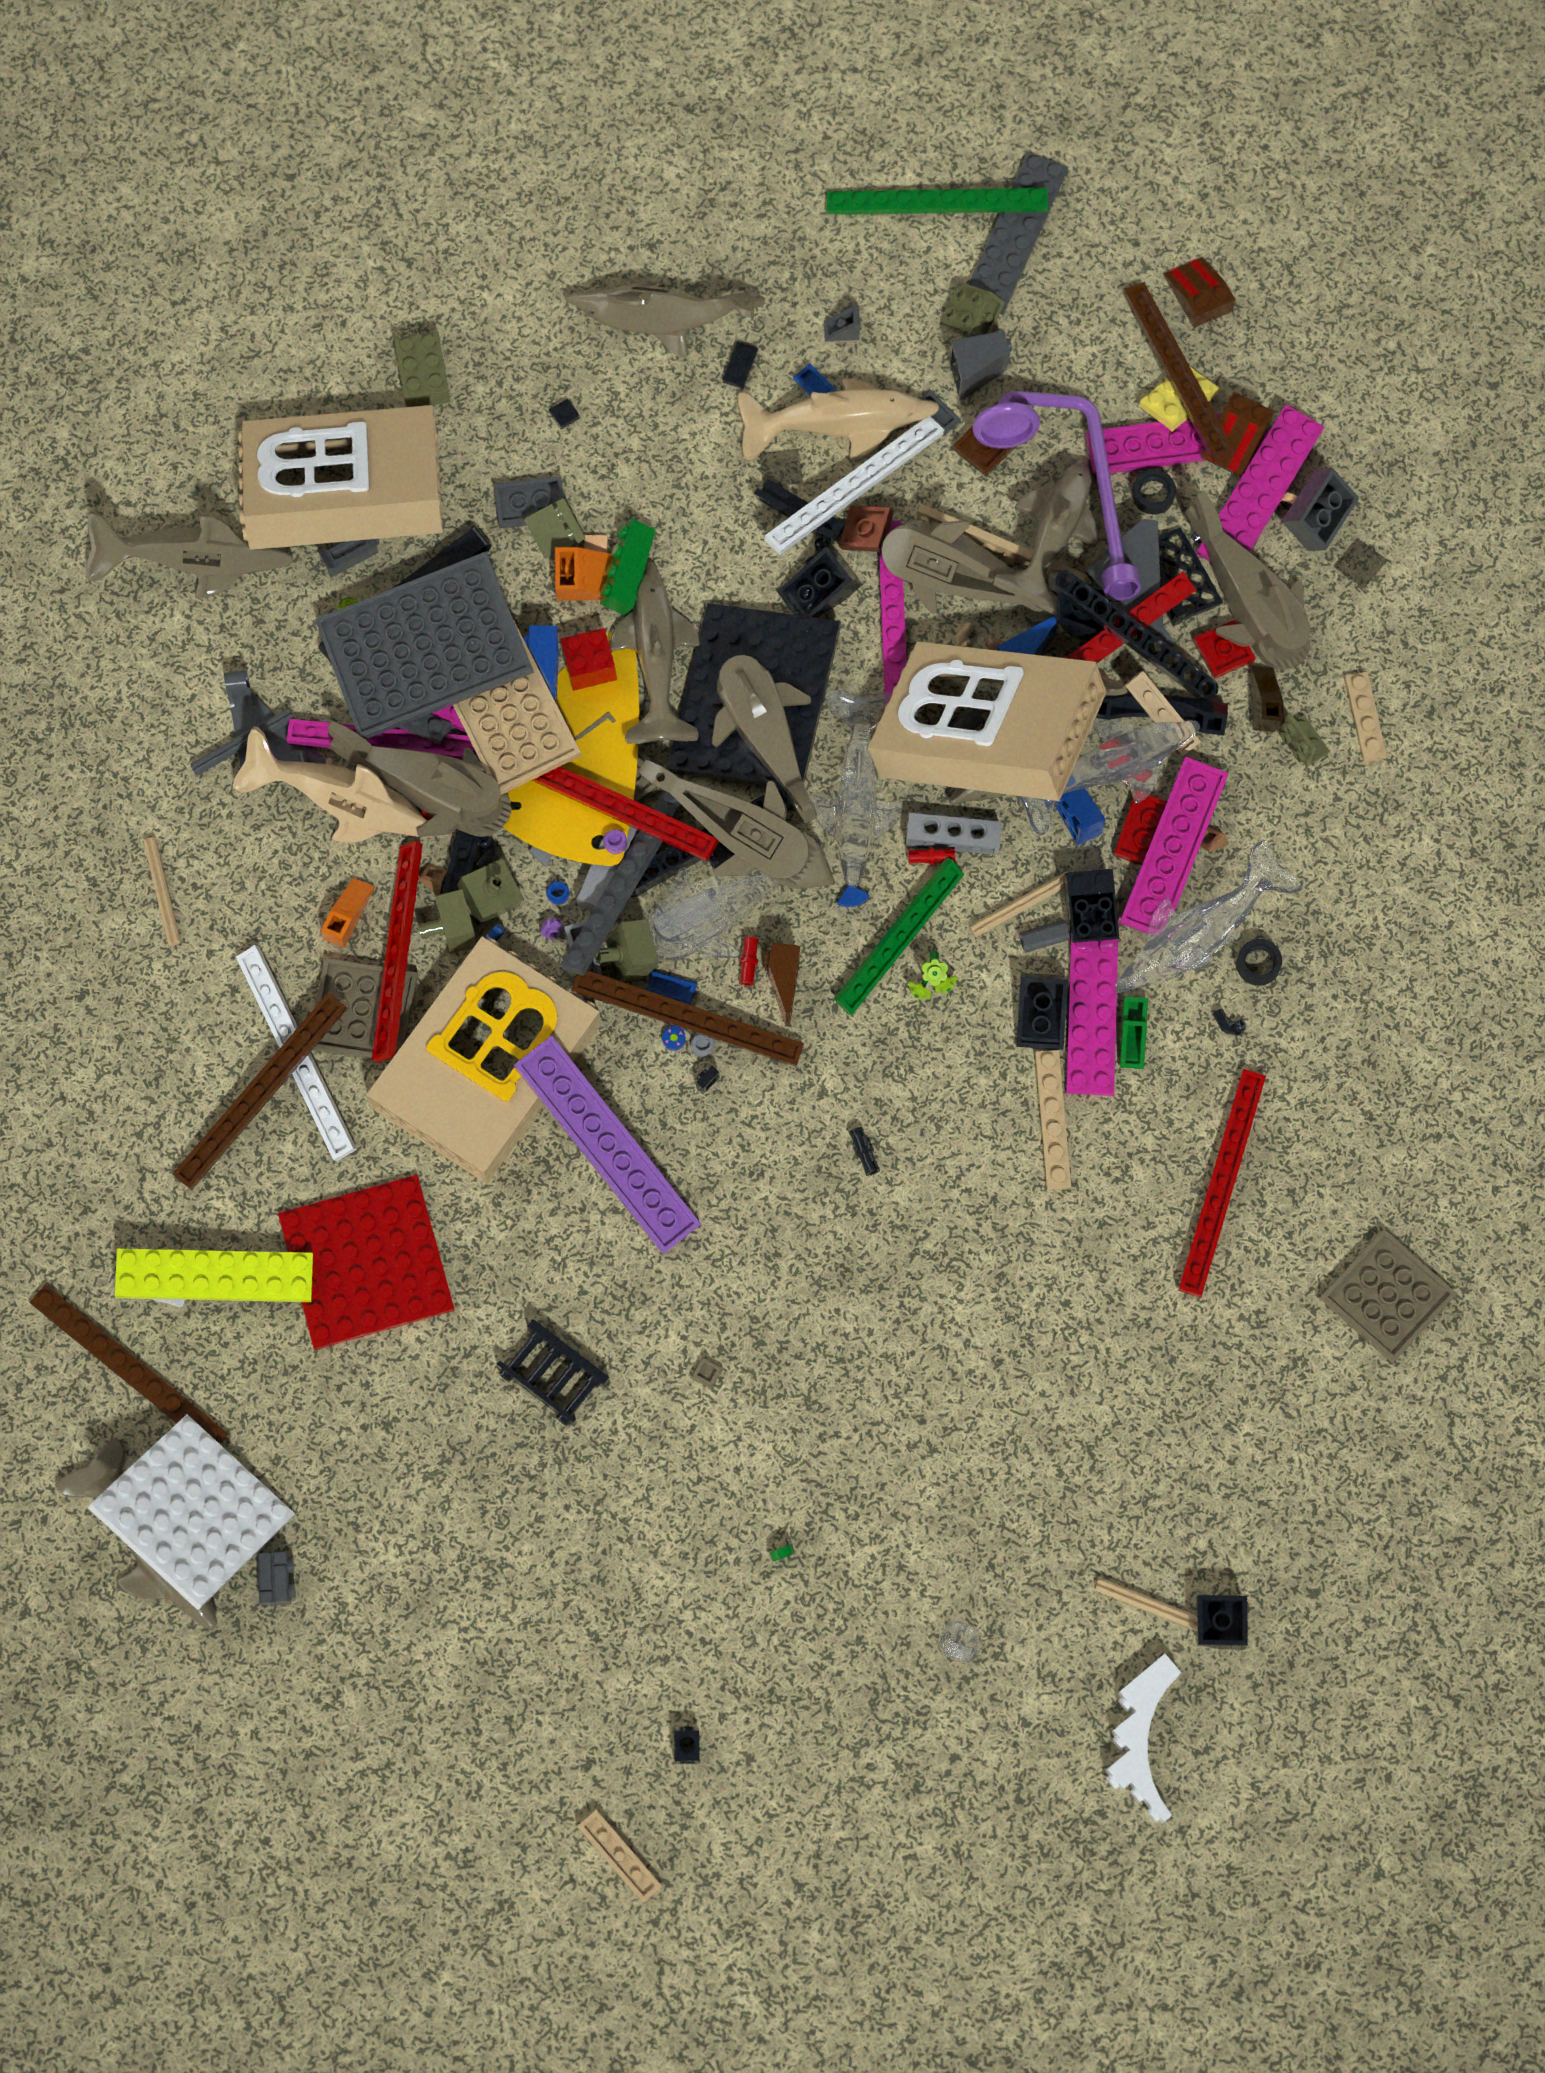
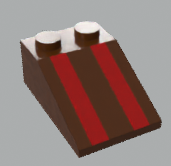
M1203 257L1163 273L1193 328L1233 312L1236 301L1224 279Z
M1233 392L1219 418V422L1235 450L1234 456L1213 462L1205 448L1201 458L1242 477L1271 424L1274 410Z
M772 942L771 950H766L765 971H769V981L784 1024L790 1027L800 962V946Z

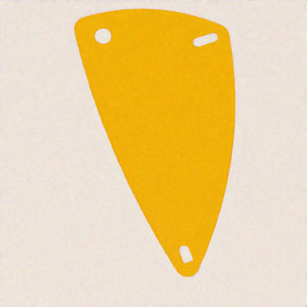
M614 631L607 634L609 645ZM623 649L611 652L616 668V681L573 691L567 666L559 672L557 706L564 720L568 722V728L573 738L608 712L616 720V722L612 723L609 719H606L585 736L576 740L575 742L582 756L560 767L634 800L638 744H627L625 736L630 728L639 723L638 671L636 651L633 649ZM529 781L506 792L510 802H520L522 806L519 810H511L510 818L503 828L522 841L549 854L581 863L614 866L623 859L625 850L619 854H611L605 848L601 850L593 848L591 841L595 836H605L607 832L615 829L624 832L626 837H628L629 825L533 781Z

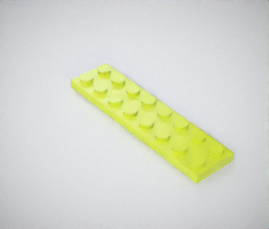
M117 1249L115 1298L311 1302L313 1253Z

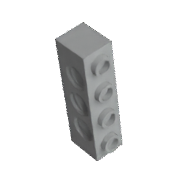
M915 811L914 813H909L906 846L934 847V849L955 848V851L998 855L1002 822L994 818L980 820L966 815L959 818L951 817L945 813L928 815L923 811ZM934 827L937 831L928 833L925 828ZM956 829L960 833L958 835H951L948 831ZM979 831L983 836L976 838L971 833Z

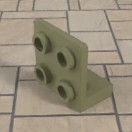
M959 282L940 322L968 332L972 336L989 334L992 332L1005 302L990 291Z
M564 497L524 519L545 559L555 555V548L569 547L586 539Z
M1291 713L1286 714L1280 730V736L1285 744L1292 746L1294 749L1293 754L1299 763L1303 762L1307 767L1330 753V750L1305 715L1295 719Z

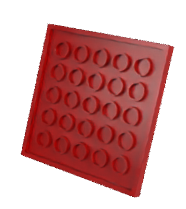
M418 1175L278 1213L288 1252L313 1253L311 1302L301 1303L314 1350L455 1311Z

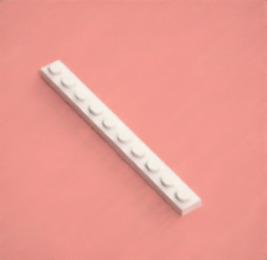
M931 417L921 420L766 534L764 540L781 555L941 437L944 429Z
M254 945L236 956L275 1040L279 1048H281L298 1026L260 947ZM309 1053L292 1075L333 1160L339 1161L357 1150L311 1053Z

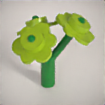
M932 951L930 953V962H925L922 965V971L924 972L922 983L909 981L908 986L915 998L920 1000L930 999L931 991L925 988L928 981L934 986L935 993L941 992L945 994L954 989L958 977L956 975L947 977L948 965L944 962L939 963V953Z

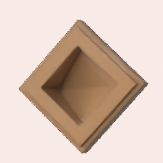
M1208 826L1204 837L1208 833L1209 835L1202 841L1200 848L1212 852L1226 846L1228 841L1223 833Z
M427 864L419 880L434 894L440 895L448 870Z

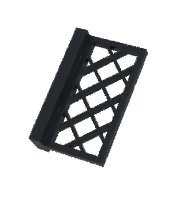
M1180 527L1159 535V546L1163 547L1162 554L1159 555L1161 587L1176 576L1177 568L1188 571L1189 580L1192 573L1200 575L1204 580L1202 585L1191 582L1195 589L1200 591L1198 598L1188 596L1184 599L1195 604L1193 610L1186 612L1182 605L1183 601H1181L1166 612L1173 627L1182 623L1185 619L1222 605L1223 601L1182 528ZM1178 535L1182 541L1181 548L1169 544L1170 538ZM1166 549L1179 553L1176 561L1164 556ZM1182 554L1191 557L1193 561L1192 566L1179 562ZM1162 562L1174 566L1172 574L1163 571L1161 568ZM1202 593L1212 594L1215 601L1208 603L1200 600Z

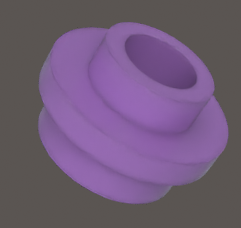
M550 918L542 923L541 934L544 937L556 939L564 932V925L557 918Z

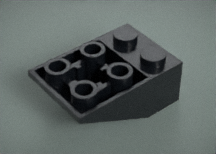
M1113 869L1065 873L1063 875L1072 943L1120 939Z

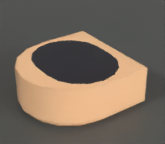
M1285 493L1278 505L1289 510L1298 496L1292 493Z

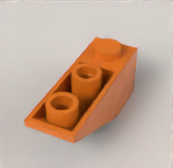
M355 878L351 880L330 910L321 928L323 940L342 948L346 947L375 886Z

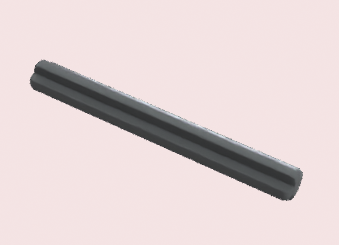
M286 708L255 727H259L267 736L288 724L289 719L295 718L291 710ZM251 729L191 763L190 766L194 774L200 775L245 749Z

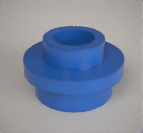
M557 881L548 886L546 895L551 903L559 905L569 899L570 890L565 883ZM556 890L563 892L560 897L554 895Z

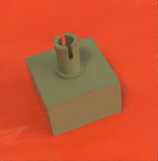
M503 858L461 877L457 884L459 890L463 889L466 904L478 926L519 907L524 901Z
M463 889L435 896L440 917H438V920L418 924L421 939L442 933V935H445L450 954L474 948L477 943Z
M647 919L621 922L606 940L607 948H600L595 958L600 957L596 959L598 964L611 961L616 980L623 983L644 980L659 963Z

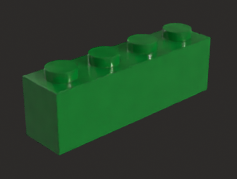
M634 519L620 526L617 532L619 537L618 543L614 546L611 553L613 560L606 571L607 581L600 591V595H602L601 605L622 615H625L634 608L655 529Z

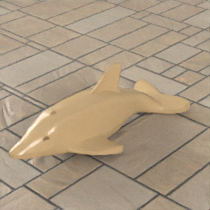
M857 379L842 380L844 391L829 393L813 392L811 398L774 413L764 409L751 395L738 393V409L744 425L741 447L742 455L746 460L755 459L778 433L784 430H801L821 435L846 437L851 441L850 460L862 459L879 448L894 429L934 415L938 412L939 405L934 401L918 399L895 390H878L871 384Z
M255 726L251 729L247 741L246 760L235 776L233 784L236 791L246 793L272 782L282 781L303 792L319 807L338 818L339 826L332 839L342 843L364 841L383 832L419 837L417 830L428 822L407 798L384 785L381 779L369 768L357 764L356 771L343 767L332 758H328L325 764L277 760L270 750L264 732Z

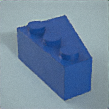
M1072 771L1060 801L1052 800L1078 846L1101 835L1106 818L1083 787L1080 777Z

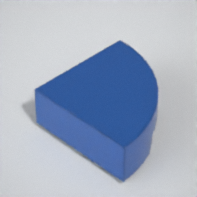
M849 884L838 900L837 905L846 908L855 907L865 903L869 899V895Z

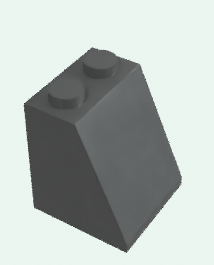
M1005 331L953 340L951 342L950 365L959 400H964L1007 370L1008 362H1011L1010 352H1012V344L1010 338L1006 339Z

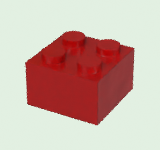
M605 628L560 638L573 691L617 680L616 668Z

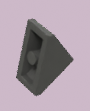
M857 302L845 311L824 321L825 341L859 340L860 314Z

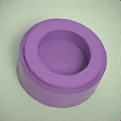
M615 829L605 834L603 839L604 847L609 853L619 854L626 849L627 837L624 832Z

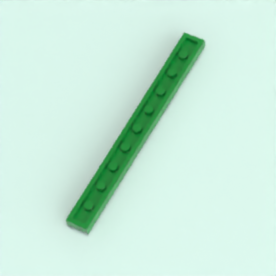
M1048 188L827 191V214L1048 212Z

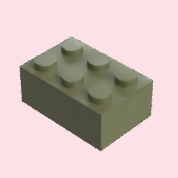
M439 331L394 338L406 407L451 402Z

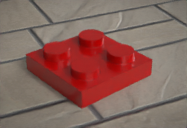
M1232 620L1221 626L1236 625L1237 623L1235 620ZM1216 628L1193 639L1197 650L1214 679L1250 664L1256 659L1250 646L1242 647L1218 636L1215 633Z

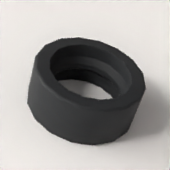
M1151 469L1144 471L1136 478L1133 485L1132 499L1134 505L1146 514L1157 515L1164 513L1170 509L1174 502L1176 493L1174 480L1168 473L1162 470ZM1150 481L1163 484L1167 490L1165 500L1157 503L1145 500L1141 495L1143 484Z
M1254 939L1247 942L1241 948L1236 960V967L1240 977L1247 983L1255 986H1264L1271 983L1278 976L1282 966V954L1279 948L1271 941L1265 939ZM1263 950L1271 955L1273 967L1267 974L1257 975L1247 968L1245 959L1251 951Z

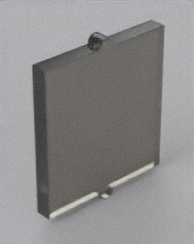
M799 449L760 453L761 468L759 472L762 473L763 486L768 479L779 486L803 484L801 472L803 465L800 464Z
M1357 539L1334 568L1347 576V580H1352L1365 589L1388 560L1376 552L1374 547H1369L1360 539Z

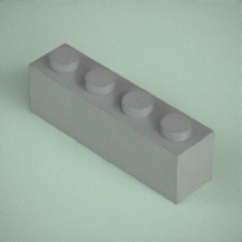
M631 826L629 827L624 857L638 835V830ZM603 839L600 843L598 850L605 848ZM621 862L614 866L591 865L577 898L578 906L593 911Z

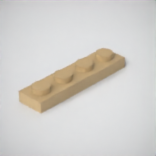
M1141 670L1125 684L1126 689L1181 756H1185L1201 742L1144 671Z
M1368 672L1345 675L1344 679L1363 762L1386 759L1387 754Z
M597 1810L592 1812L577 1826L643 1904L662 1888V1885Z

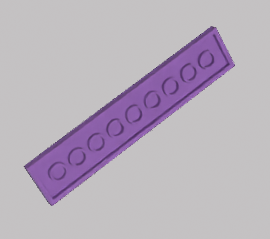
M550 1036L513 1065L662 1254H665L701 1225L553 1036Z

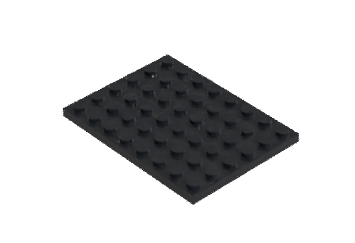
M707 603L699 635L700 645L696 647L679 716L681 720L697 728L699 738L697 741L673 740L667 770L673 773L767 786L768 781H773L777 787L783 788L746 745L736 729L720 746L715 747L712 743L715 718L724 707L717 691L720 670L723 664L730 658L746 655L756 659L760 665L768 670L774 683L790 684L811 698V703L808 705L783 706L804 784L839 638L841 622Z

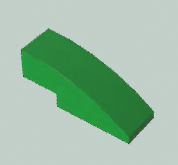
M1123 996L1120 1068L1144 1069L1148 998Z

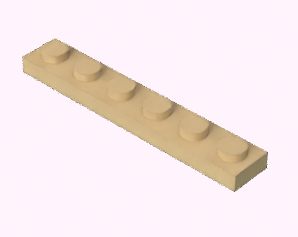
M1059 1050L1035 1052L1046 1187L1047 1191L1071 1189Z

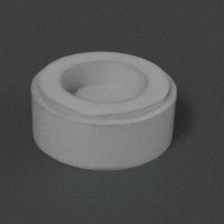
M699 1034L693 1037L691 1049L695 1055L707 1057L714 1051V1039Z

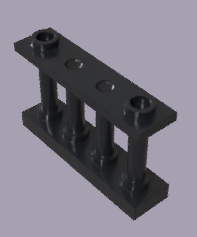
M532 1319L527 1326L530 1338L507 1366L499 1360L497 1363V1367L500 1370L498 1374L507 1382L513 1380L557 1414L555 1418L565 1426L571 1424L575 1427L577 1421L572 1415L594 1387L598 1388V1386H601L605 1389L610 1383V1377ZM543 1342L549 1347V1353L528 1379H523L515 1371L534 1347ZM563 1357L568 1361V1367L546 1395H544L534 1386L555 1359ZM581 1371L588 1376L586 1378L587 1382L565 1409L561 1408L553 1400L573 1375Z

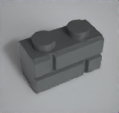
M288 1552L257 1554L259 1604L261 1607L291 1604V1598H295L296 1594L295 1583H290V1573L295 1571L294 1558H289Z

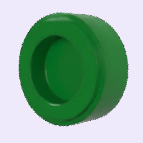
M790 1544L769 1554L772 1561L775 1562L793 1555L795 1550L793 1545Z

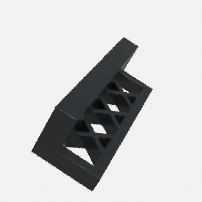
M769 479L762 489L757 488L754 493L758 501L787 518L808 504L807 501ZM831 517L812 532L834 544L843 531L845 524Z

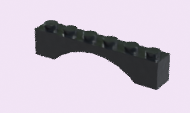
M1129 691L1122 695L1105 696L1096 718L1106 720L1125 717L1150 718ZM1162 694L1188 727L1201 733L1224 736L1228 717V703Z

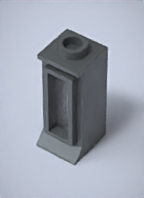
M378 539L338 542L325 550L317 551L321 563L325 564L328 574L332 578L379 553L377 545L380 543Z

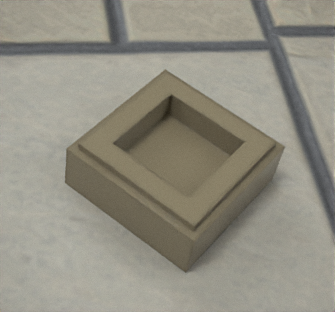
M702 1356L691 1375V1379L712 1390L724 1368Z

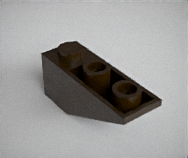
M1251 665L1253 730L1275 732L1284 722V707L1274 669Z

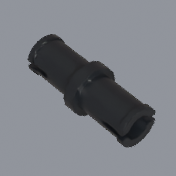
M863 1127L852 1129L849 1135L856 1148V1157L860 1158L866 1176L877 1174L880 1168L873 1155L874 1148L872 1145H869Z

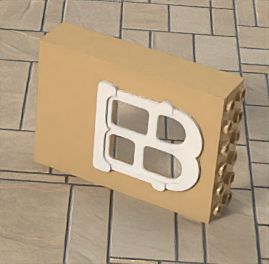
M433 405L242 421V431H239L238 434L239 443L243 445L239 447L240 460H243V462H239L240 476H243V478H239L240 492H243V494H239L240 507L243 510H239L240 523L245 525L243 527L244 541L248 540L250 550L443 533L438 443ZM353 450L351 454L327 456L325 454V451ZM316 452V455L312 458L282 459L277 456ZM353 464V479L350 481L315 482V466ZM305 468V483L302 485L285 486L279 484L275 479L277 473L283 469Z
M917 641L914 649L910 652L906 667L902 669L900 680L893 689V695L885 706L884 714L877 723L873 738L868 742V752L872 757L880 778L1060 801L1106 695V689L1097 663L1093 661ZM935 676L969 680L960 697L937 695L928 690L929 682ZM979 681L1003 684L996 700L987 701L972 698ZM927 703L946 705L936 725L918 723L914 718L917 709ZM959 706L991 711L984 728L980 731L948 727L955 708Z

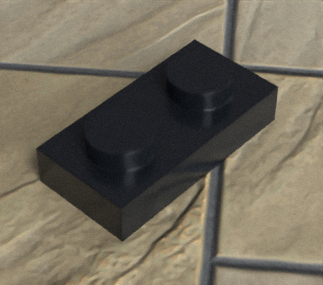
M737 342L723 377V383L741 389L745 388L758 353L757 347Z

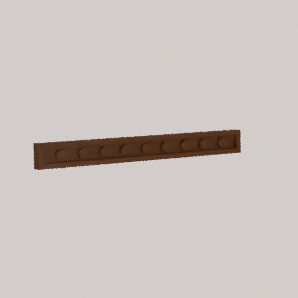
M1145 282L1124 288L1123 295L1213 462L1234 456L1235 450Z
M586 971L584 976L576 974L571 989L572 992L795 1067L798 1064L804 1045L802 1042L590 971Z
M328 992L172 1175L190 1190H193L348 1008Z
M46 1284L29 1302L176 1424L188 1414L219 1444L229 1435Z

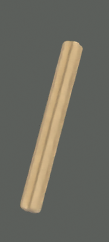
M155 837L144 839L143 842L169 946H175L180 944L181 940Z
M1065 873L971 924L970 930L972 934L978 937L1064 889L1063 875Z
M1098 1579L1095 1587L1097 1592L1197 1631L1196 1615L1106 1579Z

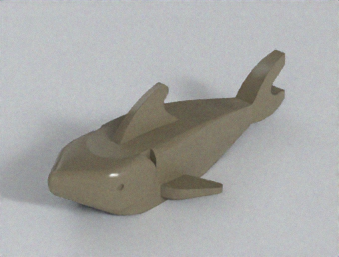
M645 760L640 768L639 773L643 777L670 793L715 838L735 854L713 871L714 875L746 876L755 869H758L779 883L794 889L835 884L825 852L820 844L785 821L787 808L773 781H768L762 809L747 801L680 779L672 772L651 761Z

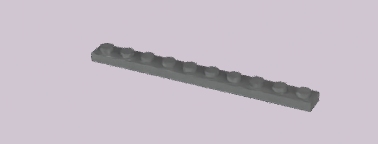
M664 790L653 809L676 819L683 805ZM642 831L638 833L562 961L561 966L564 971L584 976L663 841Z

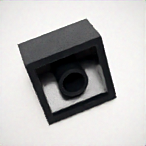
M1197 1595L1198 1646L1219 1650H1245L1247 1648V1596Z

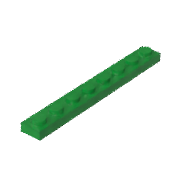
M946 858L835 996L834 1000L847 1014L853 1015L965 875L952 859Z

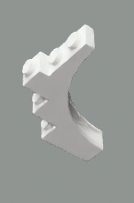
M1166 1654L1162 1655L1118 1693L1120 1705L1127 1712L1131 1710L1133 1714L1113 1730L1114 1738H1112V1741L1121 1751L1125 1748L1127 1753L1105 1771L1108 1774L1106 1780L1115 1790L1119 1788L1123 1791L1130 1785L1132 1788L1130 1793L1139 1803L1143 1801L1149 1808L1146 1812L1154 1822L1160 1821L1162 1824L1172 1814L1161 1800L1152 1780L1148 1762V1735L1151 1719L1159 1700L1166 1689L1181 1674V1671Z

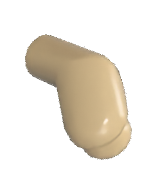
M965 621L955 636L957 646L974 648V643L971 644L969 639L970 634L975 628L972 623Z

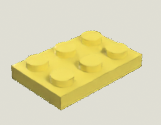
M1190 367L1208 401L1218 395L1219 388ZM1168 378L1140 400L1139 407L1171 431H1174L1189 418Z

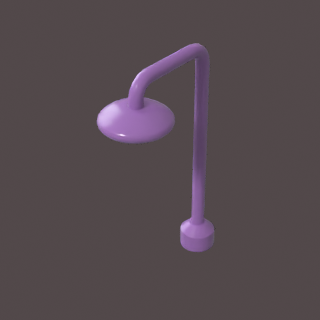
M1026 391L1006 393L1001 397L998 404L983 410L974 420L972 430L975 438L988 447L1011 448L1029 441L1037 433L1040 426V417L1030 406L1076 409L1086 415L1111 565L1102 573L1104 594L1112 600H1126L1134 597L1141 589L1139 573L1135 566L1125 563L1101 417L1097 407L1088 399L1074 395Z

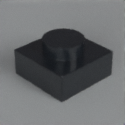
M568 399L549 409L550 415L560 429L580 419V415Z
M713 1066L708 1071L704 1069L696 1078V1089L704 1094L720 1078L719 1071Z

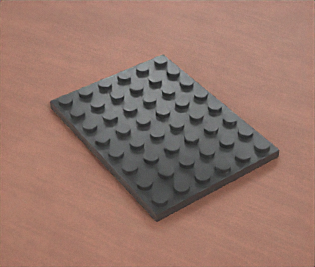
M487 552L315 619L357 734L364 739L376 736L534 673Z

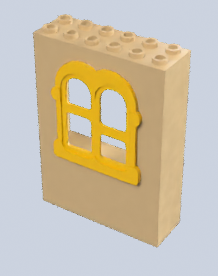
M482 936L368 1091L366 1097L371 1109L482 1182L488 1184L544 1104L515 1068H513L505 1080L501 1081L483 1070L481 1063L495 1046L502 1048L519 1061L550 1036H553L572 1062L575 1063L600 1028L601 1020L599 1009L595 1004L590 1001L585 1003L580 1000L577 993L572 992L569 988L567 990L563 989L553 977L547 976L546 978L539 973L540 970L530 963L528 965L520 961V957L512 951L507 953L500 948L501 945L491 938L487 940ZM492 988L505 989L511 996V1005L500 1020L490 1016L477 1006L482 996ZM532 1008L542 1014L544 1025L528 1049L522 1050L504 1039L503 1033L521 1010ZM468 1016H474L492 1028V1033L472 1059H466L448 1046L450 1040Z

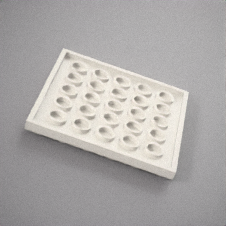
M188 1414L88 1507L91 1512L197 1610L228 1582L295 1514Z

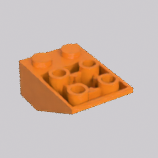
M580 547L555 548L556 600H601L602 595H600V591L607 581L606 571L612 563L613 556L610 553Z

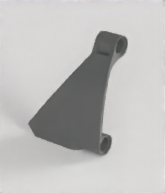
M1142 519L1121 536L1125 563L1133 565L1138 569L1141 585L1139 593L1132 598L1126 600L1111 599L1125 613L1161 587L1157 520ZM1109 548L1104 551L1103 557L1085 571L1091 582L1103 591L1102 573L1111 565ZM1162 616L1146 627L1147 630L1171 648L1174 647V640L1163 627ZM1151 642L1148 646V650H1152L1154 652L1155 645Z
M247 670L223 673L236 737L275 715L251 692ZM287 725L266 736L270 750L277 760L323 764L326 762V759L311 746L287 744ZM247 747L238 752L240 769L246 760Z

